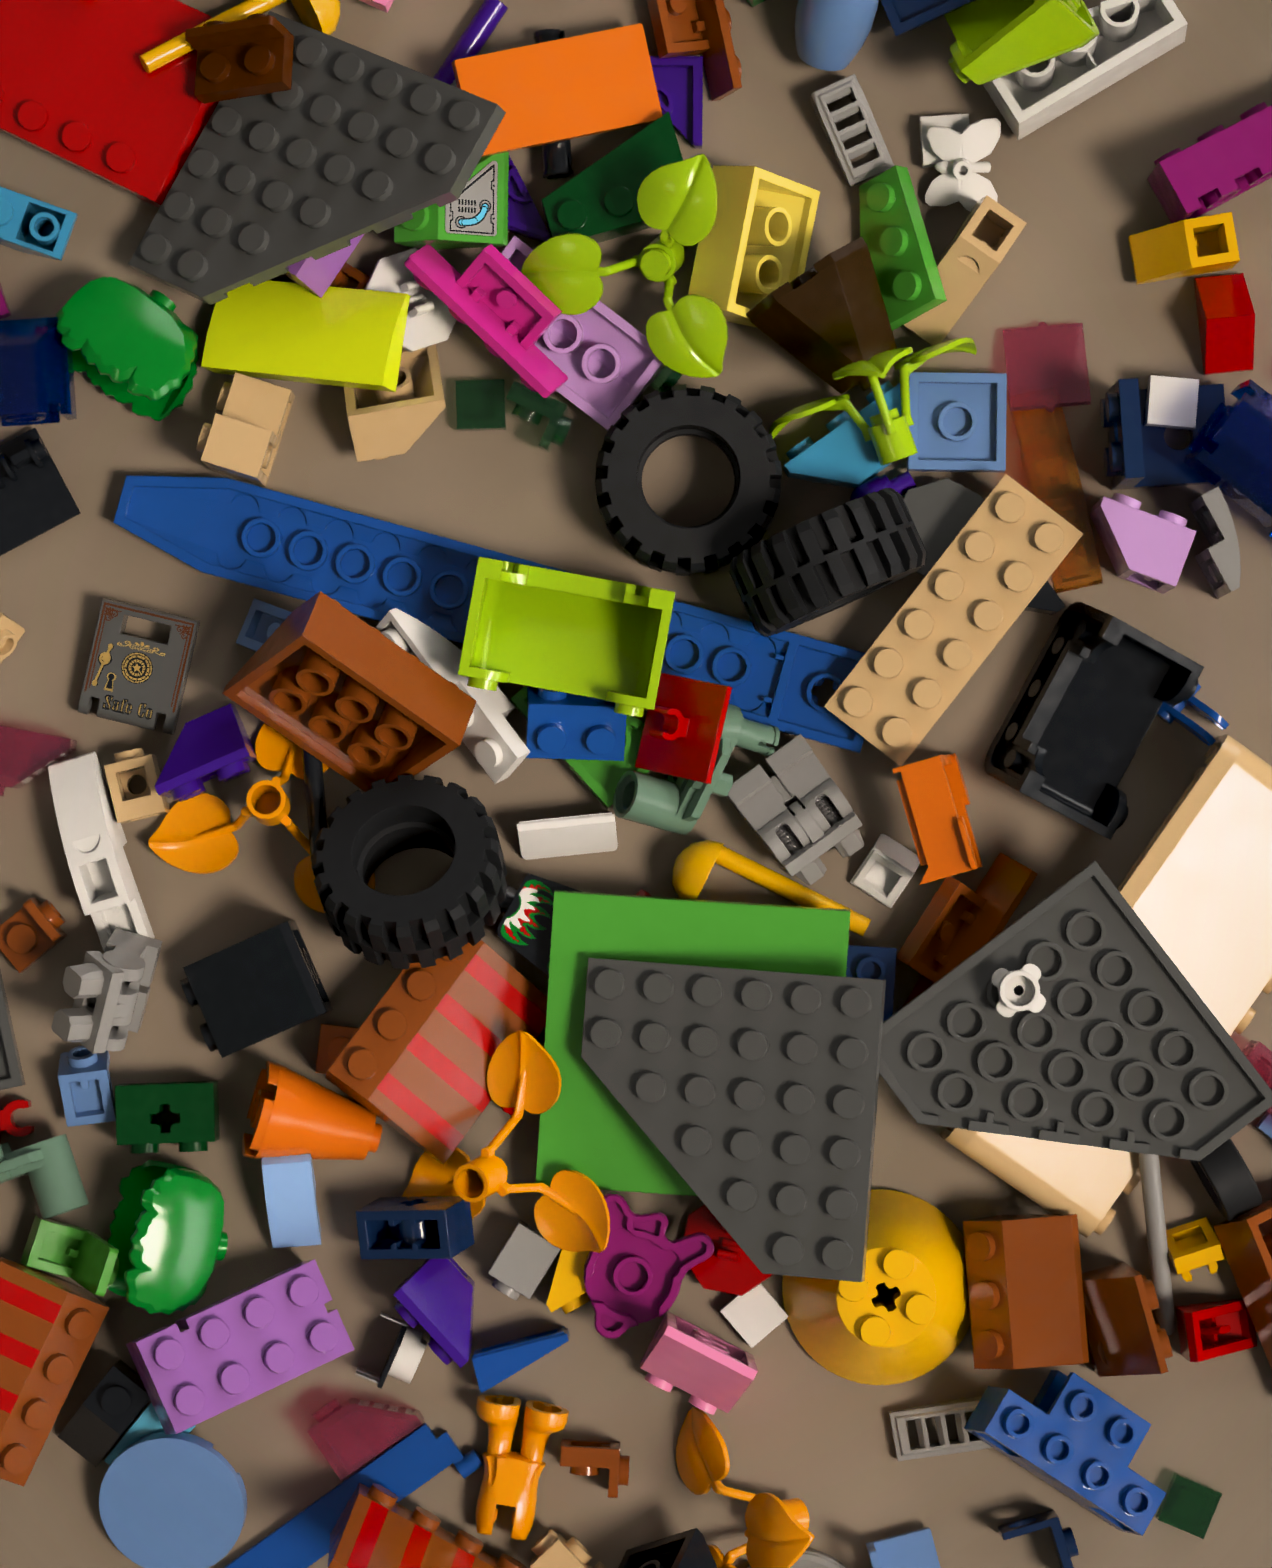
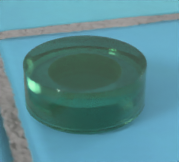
M663 364L649 386L658 390L659 393L671 390L682 374Z

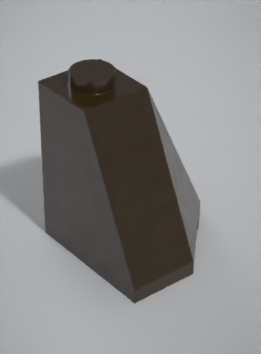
M860 237L828 254L813 264V268L804 272L792 282H787L770 293L746 313L752 324L840 394H844L860 385L863 392L871 388L868 376H846L833 380L832 373L853 362L860 360L868 361L878 353L897 349L868 246L864 239ZM878 377L879 382L884 380L883 378Z

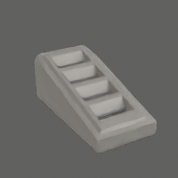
M855 74L811 94V105L850 188L894 166ZM847 95L850 96L852 103L835 111H829L828 104ZM858 113L861 121L840 131L837 130L835 123ZM867 132L868 140L845 149L844 141ZM873 149L875 150L877 158L853 168L850 160Z
M982 1395L889 1412L897 1461L992 1448L976 1436L969 1437L968 1431L964 1429L966 1425L965 1412L974 1411ZM954 1414L958 1439L949 1440L945 1415ZM935 1417L938 1443L930 1444L925 1418ZM915 1420L920 1446L910 1447L906 1421Z

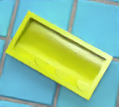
M268 280L256 286L248 283L227 292L228 298L215 303L201 362V367L218 374L235 375L236 372L256 378L396 392L410 295L329 286L323 297L320 298L297 283Z

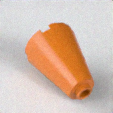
M267 1061L266 1069L262 1068L258 1076L249 1105L247 1118L251 1119L250 1127L254 1128L253 1135L243 1134L242 1154L253 1159L311 1154L312 1159L364 1160L368 1152L375 1153L377 1151L382 1135V1124L376 1123V1115L367 1108L279 1063Z

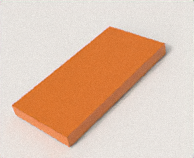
M643 23L456 59L451 62L457 88L496 103L506 112L482 157L653 123L663 116Z

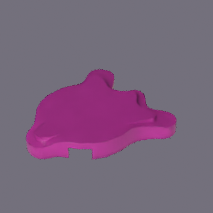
M609 1192L603 1195L610 1216L608 1244L601 1253L589 1251L584 1264L583 1278L586 1292L595 1311V1329L603 1337L614 1339L620 1337L628 1328L638 1326L639 1323L648 1322L665 1314L676 1300L686 1273L695 1265L712 1256L714 1244L711 1238L702 1232L670 1240L665 1235L668 1219L664 1213L660 1211L642 1214L634 1213L623 1196L616 1192Z

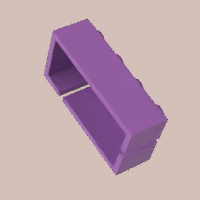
M315 1259L301 1262L175 1321L176 1324L163 1326L126 1344L166 1435L178 1434L355 1350L337 1309L326 1310L324 1304L333 1299Z

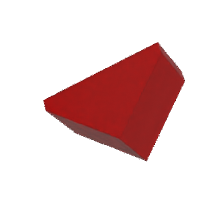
M1244 274L1195 278L1194 288L1204 375L1252 371L1254 364L1255 312Z
M1243 1298L1175 1306L1181 1355L1189 1362H1200L1257 1347L1255 1327Z

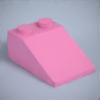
M668 1311L665 1313L640 1362V1368L648 1372L644 1378L646 1381L667 1392H671L673 1386L691 1394L688 1400L689 1403L712 1415L715 1414L717 1408L729 1413L758 1372L754 1355Z

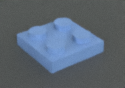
M912 372L909 376L910 414L914 425L909 426L918 453L907 457V471L1004 473L1006 471L1007 373Z

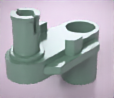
M729 703L711 784L669 775L667 780L632 770L627 771L622 775L615 789L613 798L615 815L621 819L679 835H687L700 818L711 794L721 797L728 795L733 785V775L723 773V770L734 747L737 746L761 753L767 757L771 756L775 749L766 746V743L778 746L780 739L779 728L774 725L746 719L737 705Z
M66 1134L15 1151H11L9 1142L0 1144V1184L28 1174L43 1220L89 1204Z

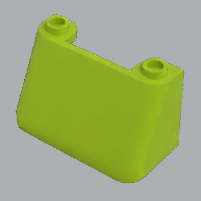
M976 0L944 15L957 40L950 45L953 57L948 60V63L956 76L965 84L970 80L977 85L985 84L1084 47L1099 35L1097 25L1083 0Z
M479 557L458 675L468 676L467 686L496 691L498 682L514 683L614 702L615 713L643 717L645 708L655 709L676 592Z

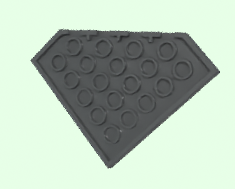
M269 11L268 15L274 16L294 36L291 90L218 102L128 264L137 272L212 305L228 298L227 292L248 283L253 286L259 285L289 272L288 266L309 257L315 260L350 246L351 239L374 230L377 234L413 219L412 213L435 203L442 207L458 200L506 112L496 103Z
M1093 861L883 1022L879 1073L919 1124L1201 1161L1272 1106V1090L1096 861ZM1028 963L1036 965L1041 971L1038 983L1040 994L1046 999L1044 1008L1038 1013L1025 1010L1017 1011L1012 1017L1000 1015L996 1009V1004L999 1001L998 990L991 980L993 973L999 968L1013 971L1022 969ZM1020 985L1016 986L1014 993L1021 995L1023 987Z
M588 958L582 1059L763 1274L853 1282L865 1281L886 980Z

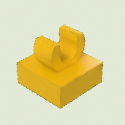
M1207 1217L1166 1230L1169 1258L1177 1275L1181 1274L1183 1279L1189 1282L1192 1281L1190 1270L1207 1265L1210 1274L1217 1272V1261L1223 1260L1224 1257L1220 1242Z

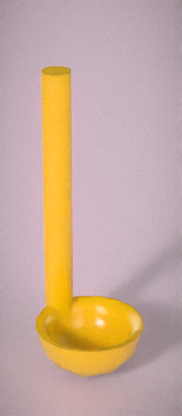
M245 0L193 28L202 27L209 21L232 22L244 20L252 14H263L288 0ZM291 0L303 25L331 35L336 30L340 19L339 0ZM186 32L140 55L139 59L145 71L151 73L194 50L185 40Z
M711 840L694 842L684 848L675 859L672 885L681 899L698 898L716 863L802 907L850 910L849 930L862 937L871 921L870 918L723 846L724 843Z

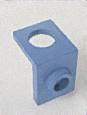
M929 1527L866 1543L872 1568H941Z

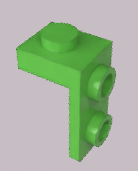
M36 1215L20 1261L26 1267L69 1277L92 1294L102 1297L105 1295L108 1285L114 1283L120 1265L119 1258L117 1257L119 1250L90 1230L51 1219L43 1220L42 1217Z

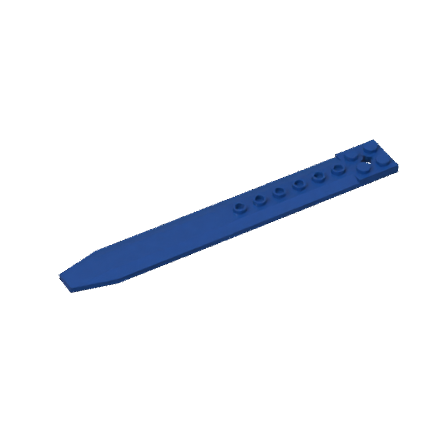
M126 475L113 522L202 573L303 601L309 600L319 591H322L330 598L338 601L354 615L376 621H381L389 610L397 608L426 624L447 640L460 644L464 642L479 557L572 573L230 478ZM674 601L661 673L732 687L729 703L737 705L741 709L744 718L777 726L779 731L794 736L802 734L808 740L856 753L861 752L864 738L825 707L817 705L818 697L812 695L811 690L813 685L821 686L824 679L833 681L832 689L836 691L864 656V652L787 631L764 637L755 631L751 621Z

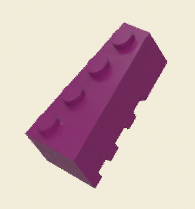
M1262 102L1239 116L1241 121L1224 129L1223 125H1219L1197 138L1198 143L1182 151L1180 148H1176L1154 161L1156 167L1147 180L1171 223L1200 217L1272 178V105L1268 107L1265 102Z

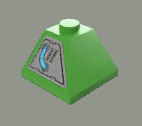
M509 152L481 157L458 200L442 207L435 203L412 213L413 219L394 227V242L418 250L426 244L432 246L435 250L487 247L490 244L494 247L508 246Z

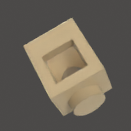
M136 748L114 754L116 763L104 765L117 823L125 824L170 812L166 797L158 795L155 789V784L160 776L156 755L149 754L144 756L143 748ZM140 775L146 780V789L141 794H134L129 786L130 781L133 777Z
M552 1528L531 1547L535 1556L530 1561V1568H606L601 1561L592 1567L588 1562L593 1556L577 1538L572 1536L567 1541Z

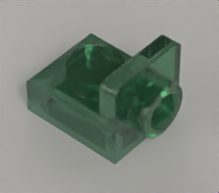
M514 381L506 397L507 402L515 406L512 414L536 426L539 425L541 419L549 422L539 443L541 450L549 453L553 443L562 446L573 422L572 419L566 417L569 410L568 405L551 397L543 398L539 393L531 391L525 385Z

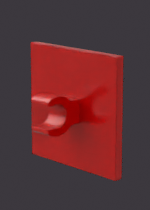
M661 673L655 709L647 710L635 767L711 784L732 687Z

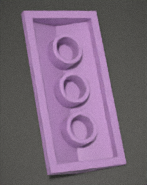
M514 235L501 254L521 272L523 263L533 249ZM600 300L594 307L582 314L567 315L560 313L534 344L568 377V380L556 391L606 430H609L611 425L614 426L621 417V413L638 400L663 365L650 349L647 337Z

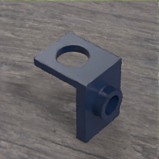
M1054 1510L998 1526L1003 1540L1049 1527L1060 1567L1074 1568L1071 1557L1078 1556L1079 1553L1071 1527L1062 1529L1059 1517Z

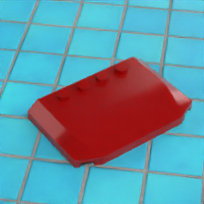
M0 0V130L135 194L137 198L160 208L218 102L203 104L194 96L197 50L194 49L151 73L145 71L139 56L186 32V29L193 28L213 17L178 0Z

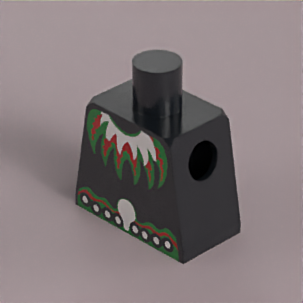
M527 873L518 890L507 884L506 899L499 904L500 914L504 917L495 934L549 976L554 891H583Z

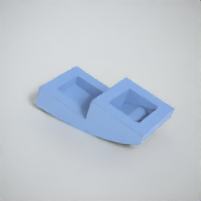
M311 1154L263 1157L262 1174L272 1247L286 1248L321 1245V1225L316 1201V1181Z

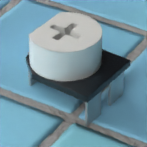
M381 1312L380 1316L402 1325L381 1375L378 1376L359 1367L356 1369V1375L377 1383V1387L382 1389L387 1375L410 1384L427 1346V1341L422 1339V1332L408 1327V1323Z

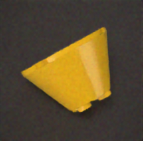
M871 1189L865 1281L853 1282L782 1276L784 1309L789 1316L787 1319L794 1335L805 1351L825 1369L837 1376L861 1384H898L918 1378L935 1369L954 1352L971 1323L965 1245L961 1232L943 1212L923 1199L896 1190ZM880 1283H885L889 1289L894 1288L891 1296L886 1300L875 1301L872 1299L878 1295L876 1286Z

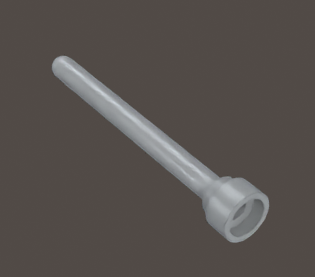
M1138 1153L1151 1280L1159 1302V1308L1154 1309L1156 1323H1159L1160 1328H1165L1167 1335L1170 1336L1176 1329L1159 1155Z

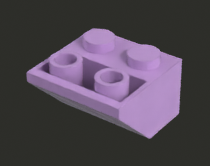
M1114 493L1112 498L1102 497L1093 505L1090 516L1117 576L1162 594L1175 588L1197 531L1187 528L1188 520L1177 514L1160 510L1158 515H1152L1139 510L1142 503L1132 497L1120 493Z

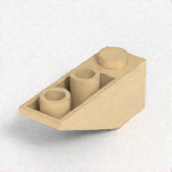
M988 195L977 201L936 262L947 301L902 326L931 346L941 343L1001 263L1027 223Z

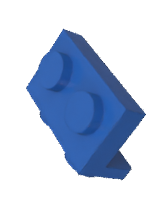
M527 686L528 706L525 745L530 750V753L526 758L624 761L627 715L615 713L614 702Z

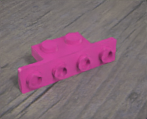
M427 244L411 254L404 262V265L413 273L416 282L424 289L432 291L447 305L450 314L458 322L470 327L484 341L485 347L491 354L503 359L519 374L521 382L528 389L539 393L543 398H547L568 380L567 375L534 345L562 311L492 244L481 251L462 275L432 246Z

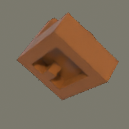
M37 898L28 899L22 904L24 907L0 925V950L19 973H23L67 936L60 927L65 923L64 918L48 900L41 904Z
M562 1439L560 1466L570 1467L571 1474L595 1476L599 1475V1468L609 1469L608 1498H618V1485L628 1486L630 1456L620 1455V1442Z

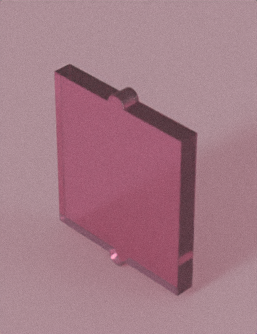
M1040 322L1038 327L1002 330L1010 411L1046 408V411L1053 412L1055 407L1091 405L1083 323L1047 326L1045 322Z

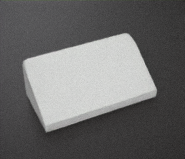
M612 812L520 821L517 824L520 852L525 860L615 851L618 847L615 814H612Z

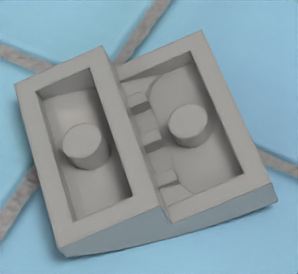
M1218 486L1188 504L1211 546L1194 557L1217 599L1239 588L1241 576L1240 551L1234 522Z

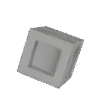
M519 1220L488 1271L489 1275L496 1278L492 1286L514 1300H517L520 1294L530 1299L559 1253L560 1248L549 1243L538 1230Z

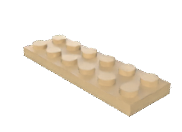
M1005 474L824 707L895 763L902 766L1082 537L1083 533Z

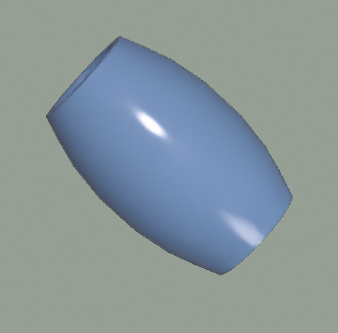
M798 0L794 26L796 50L800 59L814 68L825 71H839L846 68L860 51L868 37L877 12L879 0Z

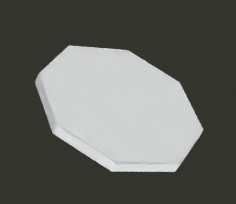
M416 248L379 259L365 287V290L410 295L403 349L409 352L448 340L456 322V319L450 314L448 306L432 291L421 287L414 279L413 273L404 265L408 257L418 250Z

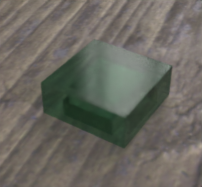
M504 379L456 381L457 431L506 430Z
M1174 1472L1156 1518L1204 1539L1222 1493Z

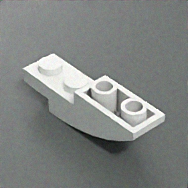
M397 608L389 610L376 626V629L476 700L462 741L494 784L508 778L530 753V750L506 720L508 714L515 708L498 686L496 691L467 686L469 677L458 675L462 653L458 647L409 614Z
M96 752L50 764L48 772L51 792L68 866L84 916L91 914L103 950L105 951L106 943L115 928L154 939V933L123 849L127 840L121 823H117L111 794Z

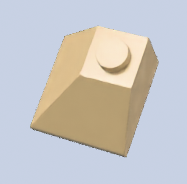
M436 344L414 352H409L402 348L396 392L344 387L347 418L357 462L372 459L381 460L390 456L405 454L446 408Z

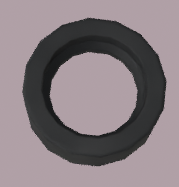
M1228 1139L1201 1161L1190 1160L1204 1188L1226 1220L1231 1221L1262 1204L1259 1189L1231 1139Z

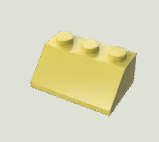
M713 166L712 171L717 188V215L710 233L698 243L688 295L696 294L711 299L723 312L726 322L756 327L750 322L746 313L770 293L785 283L792 282L805 272L820 191L756 166Z

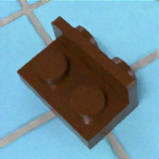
M258 13L252 14L244 20L232 22L209 21L202 27L186 29L185 40L197 50L194 96L203 104L291 90L294 36L274 16Z

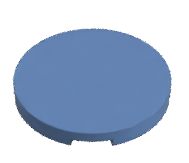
M156 1432L142 1436L140 1440L126 1447L113 1459L100 1487V1517L105 1531L113 1544L132 1562L143 1568H209L224 1558L233 1548L245 1523L247 1494L240 1473H236L231 1464L218 1451L212 1448L214 1444L188 1433L180 1432L178 1434L166 1435L165 1432Z

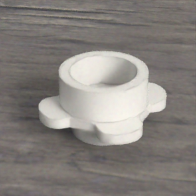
M1028 963L1022 969L1013 971L999 968L993 973L991 980L998 990L999 1001L996 1004V1009L1000 1015L1012 1017L1017 1011L1025 1010L1038 1013L1044 1008L1046 999L1040 994L1038 983L1041 971L1036 965ZM1018 985L1023 987L1021 995L1014 993V988Z

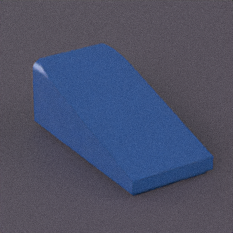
M564 1326L476 1349L472 1355V1362L480 1393L492 1388L568 1342V1328Z

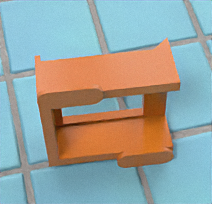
M956 753L938 755L893 768V774L901 773L902 779L897 780V785L921 866L928 865L919 885L983 867L966 805H970V798Z

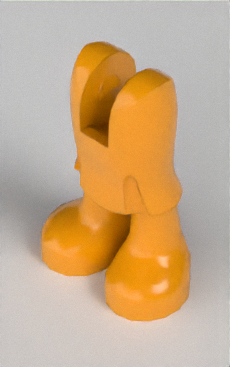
M507 1395L477 1396L476 1412L488 1424L487 1452L482 1453L484 1474L475 1512L477 1533L492 1535L493 1524L498 1515V1508H496L498 1504L516 1507L512 1514L513 1528L511 1538L526 1541L534 1522L539 1478L546 1466V1463L542 1461L545 1447L550 1434L565 1428L569 1411L543 1401H526L521 1450L516 1452L511 1451V1446L519 1417L521 1399Z

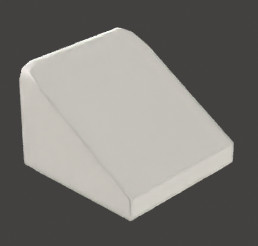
M880 834L850 883L891 909L915 874L920 864L918 855L889 836Z

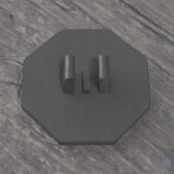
M949 478L907 491L903 500L927 551L926 565L915 571L916 573L924 577L928 574L984 502L981 495Z

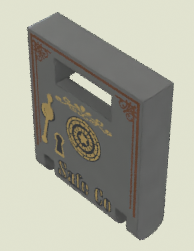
M108 598L102 599L78 712L88 715L92 707L93 698L95 697L100 699L97 717L150 730L156 729L159 713L166 714L163 733L174 735L200 620ZM128 616L170 625L171 630L168 644L122 633L125 632Z

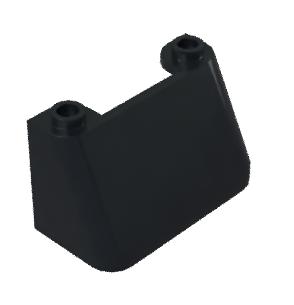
M1075 602L1062 613L994 738L985 758V771L995 779L1111 840L1115 831L1125 822L1129 810L1127 796L1122 790L1117 788L1162 703L1177 705L1182 701L1188 700L1197 689L1198 678L1204 666L1108 613L1085 603Z

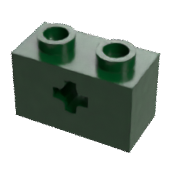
M218 1081L130 1083L115 1086L117 1145H129L131 1154L159 1152V1144L178 1143L179 1152L208 1151V1142H215L220 1139ZM165 1104L170 1105L172 1113H180V1121L172 1124L170 1131L166 1130L164 1122H156V1114L164 1111Z

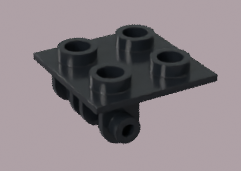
M36 428L0 446V556L81 514Z

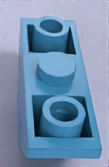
M0 187V245L23 253L62 261L78 214Z
M887 381L880 386L888 410L897 408L901 416L900 383L893 387L890 381ZM873 391L865 397L869 405L859 411L869 427H872L869 417L880 413ZM844 411L825 425L830 433L814 443L810 437H807L786 453L790 461L784 464L783 471L788 478L855 489L893 462L880 465L872 440L865 442L862 431L849 414Z

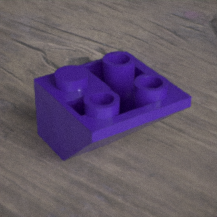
M230 703L185 723L155 784L158 795L168 798L173 797L174 801L179 800V802H182L205 792L204 782L218 777L219 781H224L225 783L251 772L248 763L257 760V757L235 705Z
M453 1258L427 1259L398 1286L393 1294L398 1299L394 1308L412 1328H415L420 1323L431 1335L428 1345L446 1365L453 1360L461 1368L468 1362L472 1352L475 1282Z

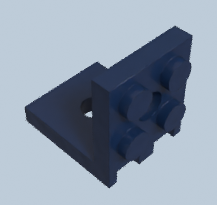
M1138 378L1118 379L1105 393V399L1100 400L1102 428H1109V447H1105L1103 452L1104 471L1106 477L1113 476L1111 480L1112 490L1228 483L1231 481L1224 384L1199 385L1196 428L1189 430L1191 436L1190 443L1187 448L1182 450L1172 449L1166 444L1164 439L1165 427L1144 426L1147 389H1139Z

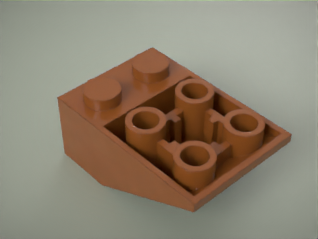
M1125 1262L1082 1273L1088 1353L1093 1371L1099 1377L1163 1374L1168 1372L1165 1359L1173 1357L1165 1328H1160L1159 1323H1155L1152 1310L1159 1308V1302L1152 1280H1147L1146 1276L1140 1274L1139 1270L1136 1271Z

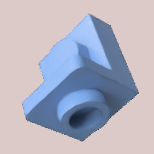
M78 1046L69 1052L60 1054L58 1081L67 1127L116 1121V1107L109 1072V1051L92 1054L84 1046Z

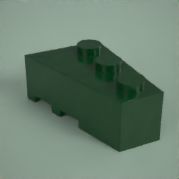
M669 111L542 199L543 212L551 238L560 234L578 233L600 243L651 228L645 224L638 210L637 195L640 185L652 171L661 166L683 160Z

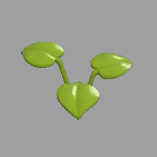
M698 154L682 161L661 166L652 171L643 180L637 195L640 216L645 224L651 228L661 230L659 237L650 242L639 255L607 267H599L601 263V249L598 243L586 235L566 233L546 240L537 246L526 258L521 268L522 274L562 311V314L567 315L585 313L599 302L603 294V283L600 276H609L632 267H639L643 276L648 280L654 282L663 281L665 284L663 303L667 310L653 314L646 324V337L653 354L665 366L690 377L710 378L716 377L723 372V361L728 341V327L719 306L711 299L696 294L683 296L675 304L673 302V289L677 283L673 274L682 267L685 261L683 245L693 246L702 241L710 233L716 220V181L706 155Z
M967 337L951 339L913 353L912 347L887 350L872 356L868 361L860 360L853 362L832 373L833 380L846 376H868L880 412L869 417L872 427H869L850 402V395L842 394L820 398L789 410L772 423L769 434L771 433L774 439L792 420L806 417L819 411L842 410L849 414L862 431L865 442L872 440L881 466L916 454L918 451L909 426L914 425L910 414V374L925 361L940 354L966 352L976 355L977 349L974 340ZM910 355L905 359L901 360L900 362L896 363L895 365H893L896 361L903 358L904 356ZM892 365L895 371L899 370L901 416L897 408L888 410L878 377L885 378Z

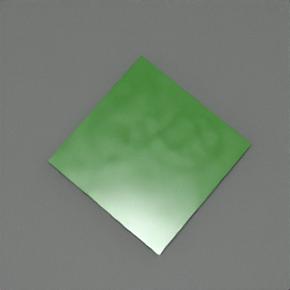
M555 890L544 1048L552 1056L559 1068L562 1087L558 1101L551 1109L540 1114L535 1183L542 1182L550 1186L552 1178L557 1172L563 1169H570L585 1174L592 1179L600 1190L697 1196L581 1057L588 958L846 977L851 911L848 909Z

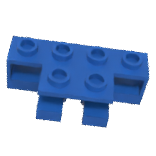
M1051 1370L1032 1404L1010 1389L988 1386L964 1429L1119 1531L1143 1536L1166 1495V1492L1128 1468L1152 1424L1074 1372H1070L1066 1376L1059 1370Z

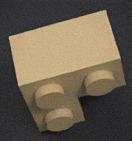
M235 372L232 383L224 382L218 397L216 409L223 411L222 415L215 413L213 423L205 422L201 429L196 447L197 451L202 452L201 461L211 471L266 488L295 398L292 390Z

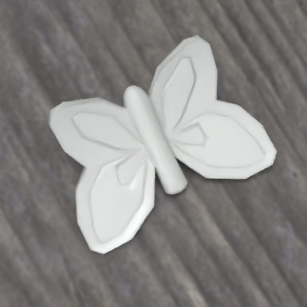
M996 117L978 120L968 125L962 133L949 127L935 125L928 129L927 137L932 151L943 161L935 165V169L941 172V174L932 180L925 194V203L929 206H947L959 201L966 210L971 212L977 201L986 195L997 202L998 195L991 181L977 174L989 173L991 170L989 161H977L990 155L1000 138L1001 122Z

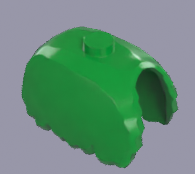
M101 277L86 283L56 313L58 319L57 332L62 336V352L68 357L67 365L75 372H86L92 384L100 386L106 396H114L118 403H132V412L136 415L151 417L156 421L165 419L175 408L183 406L186 395L193 389V378L198 374L196 364L199 359L197 352L198 335L194 330L183 324L177 314L173 312L176 305L167 296L154 289L150 294H147L140 288L115 277Z
M147 1160L143 1165L131 1168L129 1176L121 1178L119 1183V1193L124 1199L118 1202L117 1207L113 1211L115 1218L108 1226L111 1236L107 1242L119 1250L117 1257L119 1258L120 1265L114 1283L108 1285L107 1289L117 1295L126 1297L127 1302L145 1309L149 1314L162 1312L170 1315L176 1310L183 1312L190 1305H195L205 1293L207 1282L214 1271L216 1260L222 1261L225 1257L228 1237L227 1233L223 1231L224 1199L220 1189L202 1173L175 1164Z

